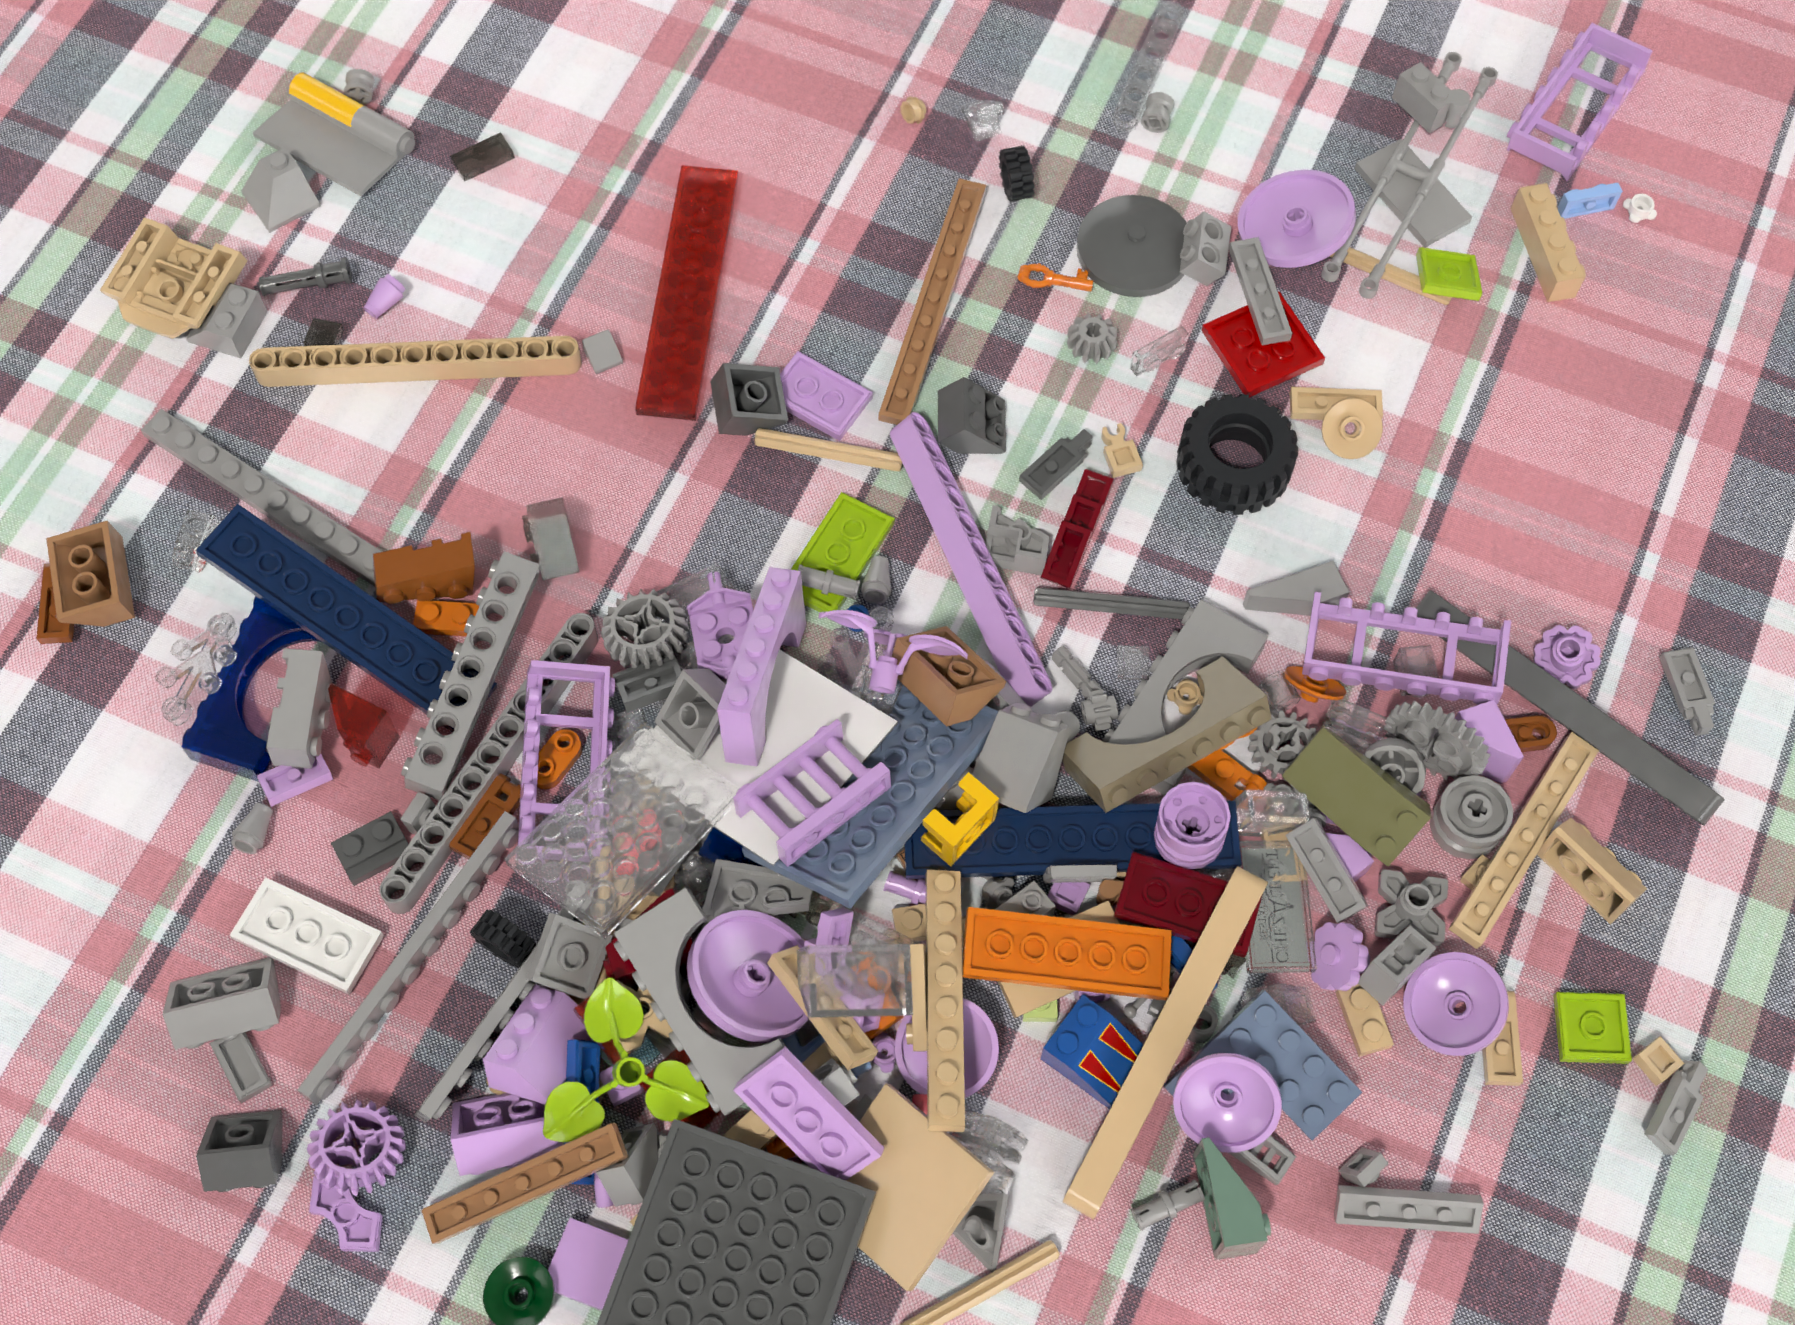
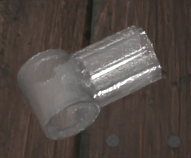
M1283 670L1269 675L1257 686L1267 695L1270 713L1273 711L1279 713L1280 710L1287 711L1301 699L1295 687L1285 678V671Z

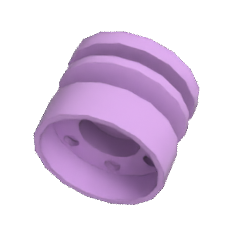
M1198 782L1181 783L1167 792L1161 800L1154 831L1156 848L1166 861L1187 869L1203 868L1217 858L1222 851L1231 818L1228 803L1221 793L1207 784ZM1188 830H1194L1191 835L1187 834Z

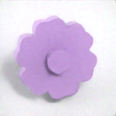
M1557 625L1543 633L1542 643L1537 644L1534 648L1533 663L1564 685L1567 684L1570 688L1577 689L1581 685L1589 683L1592 678V671L1599 668L1601 649L1599 646L1591 644L1592 634L1575 625L1567 631L1562 625Z
M1327 922L1323 927L1315 931V941L1311 942L1308 948L1310 967L1313 968L1311 978L1315 983H1318L1320 988L1332 991L1335 989L1348 991L1352 986L1359 983L1360 974H1363L1370 965L1368 948L1361 944L1363 933L1357 930L1354 925L1343 922L1339 924Z

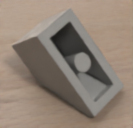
M654 1123L626 1129L621 1138L628 1158L596 1172L615 1207L630 1203L631 1205H637L644 1200L658 1162L657 1128Z

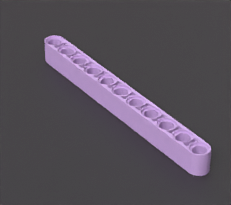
M912 412L890 431V437L1001 676L1022 700L1032 707L1052 692L1051 681L929 424L919 413Z

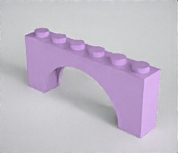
M769 567L717 708L725 762L757 767L766 743V706L777 654L781 645L799 647L806 627L801 571Z

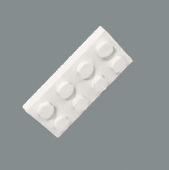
M265 877L229 936L245 946L350 995L383 939L384 934L380 930Z

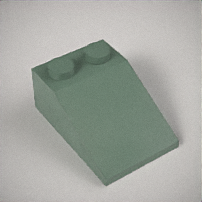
M1209 1137L1202 1138L1193 1153L1199 1186L1205 1198L1203 1206L1214 1259L1219 1260L1257 1254L1268 1241L1267 1236L1271 1235L1269 1217L1267 1214H1262L1260 1203Z

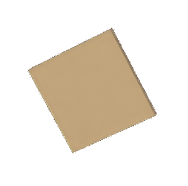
M885 1083L859 1121L884 1147V1151L881 1157L846 1181L877 1192L858 1247L906 1291H913L995 1172L948 1132L927 1131V1115L895 1087Z

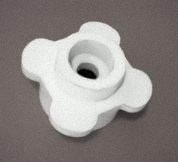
M1637 194L1632 199H1626L1623 203V207L1629 212V220L1634 223H1638L1643 219L1653 220L1657 215L1656 210L1653 209L1655 206L1654 200L1649 195Z

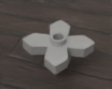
M1383 869L1378 879V893L1391 906L1377 914L1375 918V936L1395 939L1411 925L1431 944L1441 946L1445 940L1446 923L1432 909L1446 901L1448 880L1428 876L1421 884H1410L1402 872Z

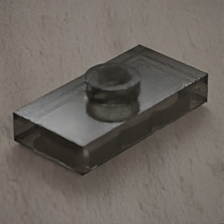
M500 132L450 155V158L465 182L514 159L515 155Z

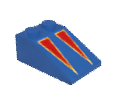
M1082 995L1044 1046L1040 1059L1108 1109H1111L1144 1044L1113 1015L1085 995Z

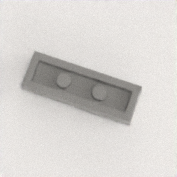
M1317 818L1311 819L1285 835L1337 923H1341L1369 906Z

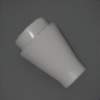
M875 556L871 559L869 569L860 587L863 598L869 603H884L891 595L889 560L883 556Z
M255 803L252 810L232 832V845L239 851L247 854H255L258 849L263 848L273 810L265 804Z

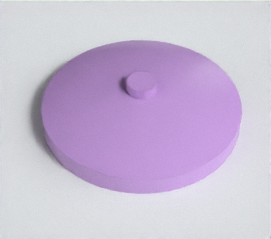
M1295 170L1276 175L1258 185L1244 200L1238 214L1240 239L1245 240L1259 237L1267 263L1271 266L1295 268L1319 262L1336 252L1351 235L1356 220L1354 199L1348 187L1341 180L1325 172Z
M730 911L711 920L693 941L687 960L689 985L701 1010L719 1028L746 1041L769 1043L778 1038L785 1039L793 1035L809 1018L767 962L772 954L797 945L804 953V940L781 920L758 911Z

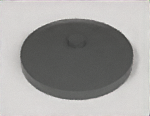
M1124 195L1108 199L1095 206L1085 216L1080 225L1076 247L1078 260L1084 272L1085 269L1088 271V277L1094 280L1093 282L1112 293L1127 297H1146L1162 293L1177 284L1184 276L1180 272V253L1184 242L1183 230L1187 222L1174 208L1155 198L1142 195Z

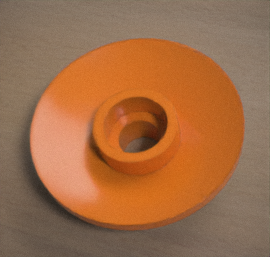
M1289 666L1285 669V678L1295 688L1300 690V696L1309 702L1317 703L1319 699L1341 700L1346 695L1345 688L1334 679L1328 678L1324 681L1311 679L1309 675L1302 674L1303 667Z

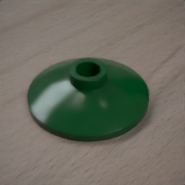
M514 1257L500 1263L489 1275L483 1291V1304L490 1320L495 1325H538L551 1310L554 1301L555 1287L552 1276L543 1264L529 1257ZM526 1289L528 1297L524 1302L520 1303L517 1298L518 1293Z

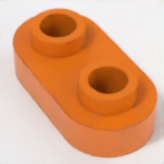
M564 729L555 732L539 751L538 788L551 789L557 786L581 756L582 743L574 731ZM563 741L570 742L569 746L565 748L559 747ZM543 766L550 767V770L546 773L539 772Z

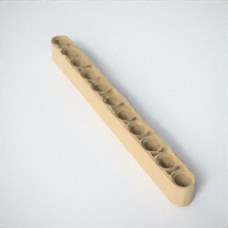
M571 336L268 347L253 351L249 357V365L259 384L266 387L570 375L579 371L582 360L578 342Z
M1238 866L1236 867L1063 1199V1203L1093 1220L1095 1219L1268 884L1267 881Z

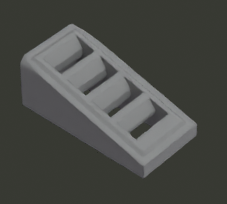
M1271 1135L1258 1146L1249 1149V1151L1229 1153L1275 1185H1279L1296 1158V1155ZM1264 1145L1268 1149L1261 1160H1259L1256 1156ZM1276 1153L1280 1158L1271 1170L1268 1164Z

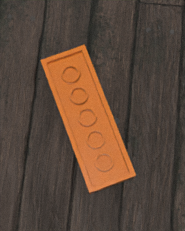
M968 907L966 911L962 977L1166 1001L1169 997L1172 930Z

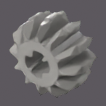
M1088 312L1084 319L1076 317L1074 325H1070L1068 328V349L1073 350L1074 358L1083 356L1084 364L1088 359H1093L1096 364L1100 361V357L1108 360L1111 352L1116 349L1117 330L1115 327H1112L1111 318L1102 320L1100 313L1096 318L1091 317Z

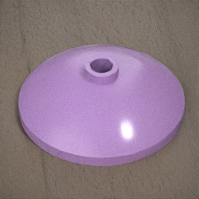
M1448 952L1426 960L1412 974L1404 992L1403 1008L1410 1030L1421 1043L1433 1051L1444 1055L1465 1056L1481 1051L1499 1036L1508 1017L1509 999L1503 980L1491 965L1479 957L1468 953ZM1460 1002H1465V1011L1463 1013H1456V1005Z
M963 998L964 1087L966 1098L980 1090L991 1078L999 1057V1041L996 1029L988 1015L975 1003ZM911 1009L902 1020L896 1034L895 1058L900 1073L906 1082L918 1093L927 1094V1051H913V1044L907 1045L906 1023H912Z
M1219 1053L1195 1061L1182 1073L1175 1087L1173 1106L1180 1127L1193 1141L1199 1144L1202 1138L1209 1137L1220 1152L1235 1153L1258 1146L1274 1132L1280 1120L1282 1102L1280 1090L1275 1079L1261 1064L1242 1055ZM1228 1088L1234 1092L1232 1094H1225L1222 1090Z

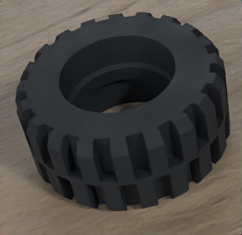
M1227 394L1222 395L1221 400H1217V398L1207 400L1205 406H1198L1192 412V416L1187 418L1184 424L1177 451L1176 465L1180 471L1179 478L1182 484L1188 485L1187 492L1193 498L1198 496L1202 505L1207 508L1212 505L1217 508V512L1225 514V511L1229 510L1233 511V515H1243L1244 510L1255 513L1261 510L1262 505L1269 507L1275 503L1277 497L1283 495L1290 482L1298 457L1299 447L1296 445L1298 440L1296 432L1293 429L1290 430L1291 422L1286 416H1280L1281 411L1274 405L1269 407L1265 404V400L1258 397L1257 400H1254L1245 394H1240L1239 397ZM1224 440L1242 441L1255 448L1264 462L1249 469L1233 468L1220 462L1213 455L1210 447Z

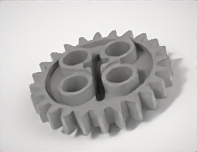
M1413 701L1412 705L1403 702L1402 706L1397 704L1394 710L1392 709L1385 721L1384 730L1388 731L1385 736L1387 738L1403 739L1414 745L1423 757L1425 768L1429 769L1433 776L1436 773H1440L1445 780L1449 776L1454 780L1471 775L1479 776V774L1483 773L1489 762L1490 754L1487 753L1489 746L1482 744L1484 737L1474 735L1477 731L1476 728H1467L1465 726L1467 722L1465 719L1459 721L1454 719L1455 713L1451 712L1447 715L1443 713V709L1440 706L1434 710L1427 702L1423 707L1417 701Z

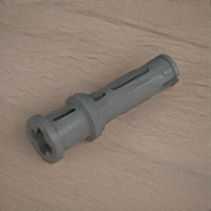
M344 257L339 262L328 264L318 262L313 266L314 268L259 277L261 293L263 296H266L267 294L316 285L324 289L328 288L329 284L340 282L351 284L353 281L348 259Z

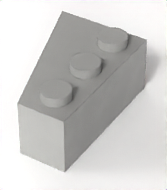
M284 648L282 658L287 664L285 678H278L277 688L283 689L279 708L273 707L266 748L273 766L283 765L312 769L315 756H319L322 750L321 735L323 729H327L329 725L330 715L328 710L330 703H334L336 700L337 686L332 683L323 651Z

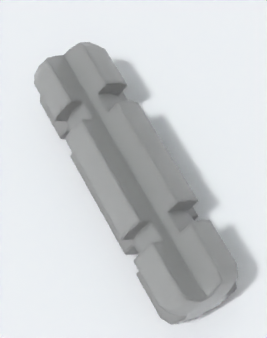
M1061 646L1053 652L1052 660L1058 667L1063 668L1062 672L1077 689H1082L1081 694L1087 699L1089 697L1088 692L1102 689L1095 680L1091 681L1090 678L1092 676L1076 658H1071L1072 653L1066 647Z

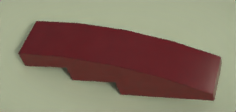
M1087 469L1084 470L1066 516L1061 522L1040 577L1041 579L1069 589L1071 588L1114 483L1113 478Z

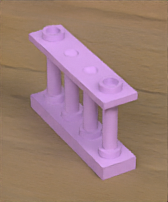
M838 719L830 725L821 727L814 737L754 782L743 785L733 797L736 814L740 818L753 810L779 837V840L776 841L778 856L787 867L891 788L890 770L882 762L873 768H866L840 743L843 740L842 723ZM829 750L857 777V780L847 788H841L815 763L817 759ZM803 770L832 798L821 808H815L789 782ZM777 790L805 817V820L795 828H788L763 802Z

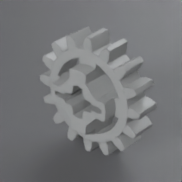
M1283 710L1279 711L1277 718H1274L1271 714V720L1259 726L1249 736L1251 742L1249 743L1248 751L1255 752L1251 759L1252 763L1261 762L1262 766L1259 771L1263 773L1269 769L1272 771V779H1275L1278 773L1283 774L1317 731L1316 728H1306L1307 718L1300 722L1297 721V713L1295 712L1291 714L1290 718L1285 717ZM1263 740H1264V745H1265L1266 747H1268V753H1267V752L1265 751V749H1264Z

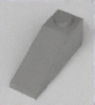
M1334 561L1247 590L1243 606L1245 610L1311 616L1315 592L1321 593L1320 603L1338 606L1341 598L1348 597L1349 590Z

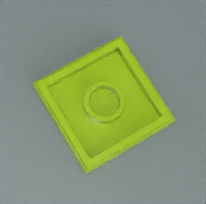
M1419 247L1416 259L1422 293L1475 301L1480 300L1482 287L1475 255Z
M1556 992L1553 995L1560 1062L1629 1064L1632 1061L1625 994Z

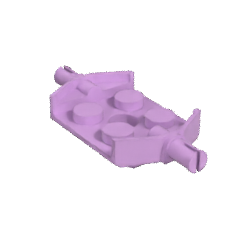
M711 572L707 575L710 590L687 605L698 669H710L718 678H724L728 681L752 616L753 607L750 593L723 588L720 573L714 572L716 580L714 582ZM730 634L734 636L730 643L723 644L718 642L722 635Z

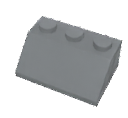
M269 957L170 982L163 1017L174 1049L177 1050L184 1047L193 1049L202 1046L208 1041L220 1038L228 1040L238 1036L239 1033L251 1030L264 1031L274 1026V1024H278L281 1003L273 958Z

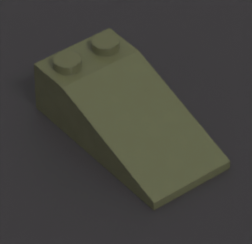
M1324 725L1282 774V777L1347 835L1387 866L1395 860L1431 819L1430 804Z

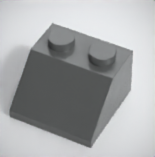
M723 363L711 379L710 383L719 434L748 436L756 433L759 428L769 429L785 424L788 421L779 367Z
M282 1110L210 1118L196 1153L204 1192H227L235 1188L245 1187L264 1188L276 1184L282 1166Z

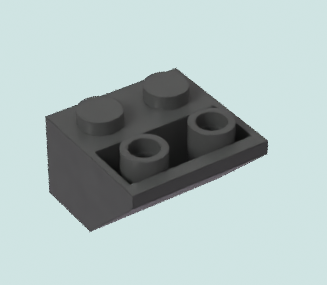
M965 377L939 389L938 443L958 454L1005 453V400Z

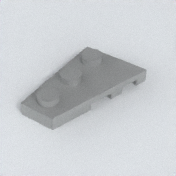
M716 859L703 911L708 919L703 923L710 922L719 915L736 910H752L768 915L806 912L810 909L814 891L766 867Z

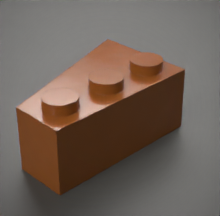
M471 531L462 533L460 540L443 543V540L440 538L432 540V546L414 550V547L410 545L373 554L376 600L388 604H396L403 600L417 599L419 601H430L434 598L443 597L461 599L473 595L475 562Z

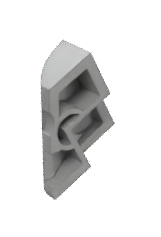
M993 505L986 546L996 567L1042 575L1046 563L1050 536L1040 530L1031 529L1026 522L1019 518L1015 522L1001 514L1002 508Z

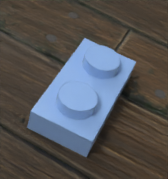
M1619 183L1599 184L1582 190L1573 189L1563 194L1557 209L1560 216L1564 219L1612 210L1622 194V189Z

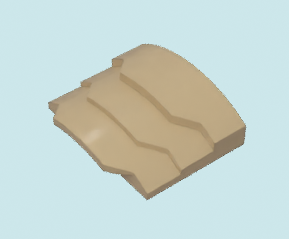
M144 217L100 291L118 301L122 318L126 322L158 335L174 339L190 328L199 329L211 307L216 306L227 285L235 283L247 259L240 251L215 243L211 250L180 239L169 226Z

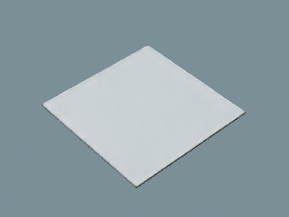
M779 649L767 698L765 719L766 743L757 767L725 762L720 725L699 762H693L656 725L621 763V766L774 866L780 860L776 844L779 837L753 810L741 818L736 814L733 797L743 785L754 782L814 737L821 727L830 725L836 719L842 723L843 740L840 743L862 764L898 724V721ZM719 678L726 685V679ZM830 750L815 761L841 788L853 775ZM804 770L789 781L815 808H821L832 799ZM779 790L763 801L788 828H795L805 820L802 813Z

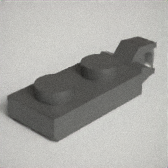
M1083 429L1072 440L1068 437L1065 439L1061 437L1020 474L1019 482L1042 500L1087 457L1085 451L1092 445L1091 440L1093 436Z

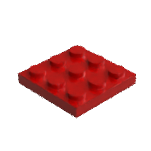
M1279 291L1278 294L1292 331L1291 339L1288 341L1261 345L1248 305L1207 322L1202 326V333L1243 394L1249 395V397L1319 367L1325 361V356Z

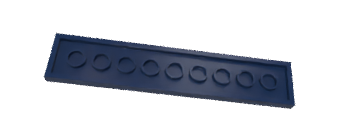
M237 504L196 549L197 555L426 715L432 700H439L443 691L439 689L441 679L446 670L451 672L455 663L452 660L453 652L241 505ZM466 669L462 674L465 677L473 678L479 672L475 669ZM495 681L492 685V688L489 692L486 701L497 688V683ZM454 697L450 700V703L454 706H462L467 702L462 697ZM444 725L446 729H448L452 733L454 732L453 727L449 725Z
M1226 801L1231 818L1222 851L1212 863L1203 868L1190 870L1236 869L1237 866L1241 867L1235 801ZM1161 803L1121 804L1107 813L1099 805L1036 807L1027 813L1013 808H997L995 821L951 867L921 841V836L928 832L921 823L904 844L906 879H925L927 870L960 871L961 878L1043 875L1049 866L1117 865V873L1127 872L1132 852L1168 862L1157 850L1154 840V831ZM937 810L953 825L963 814L960 810ZM1188 830L1187 834L1191 835L1194 830Z

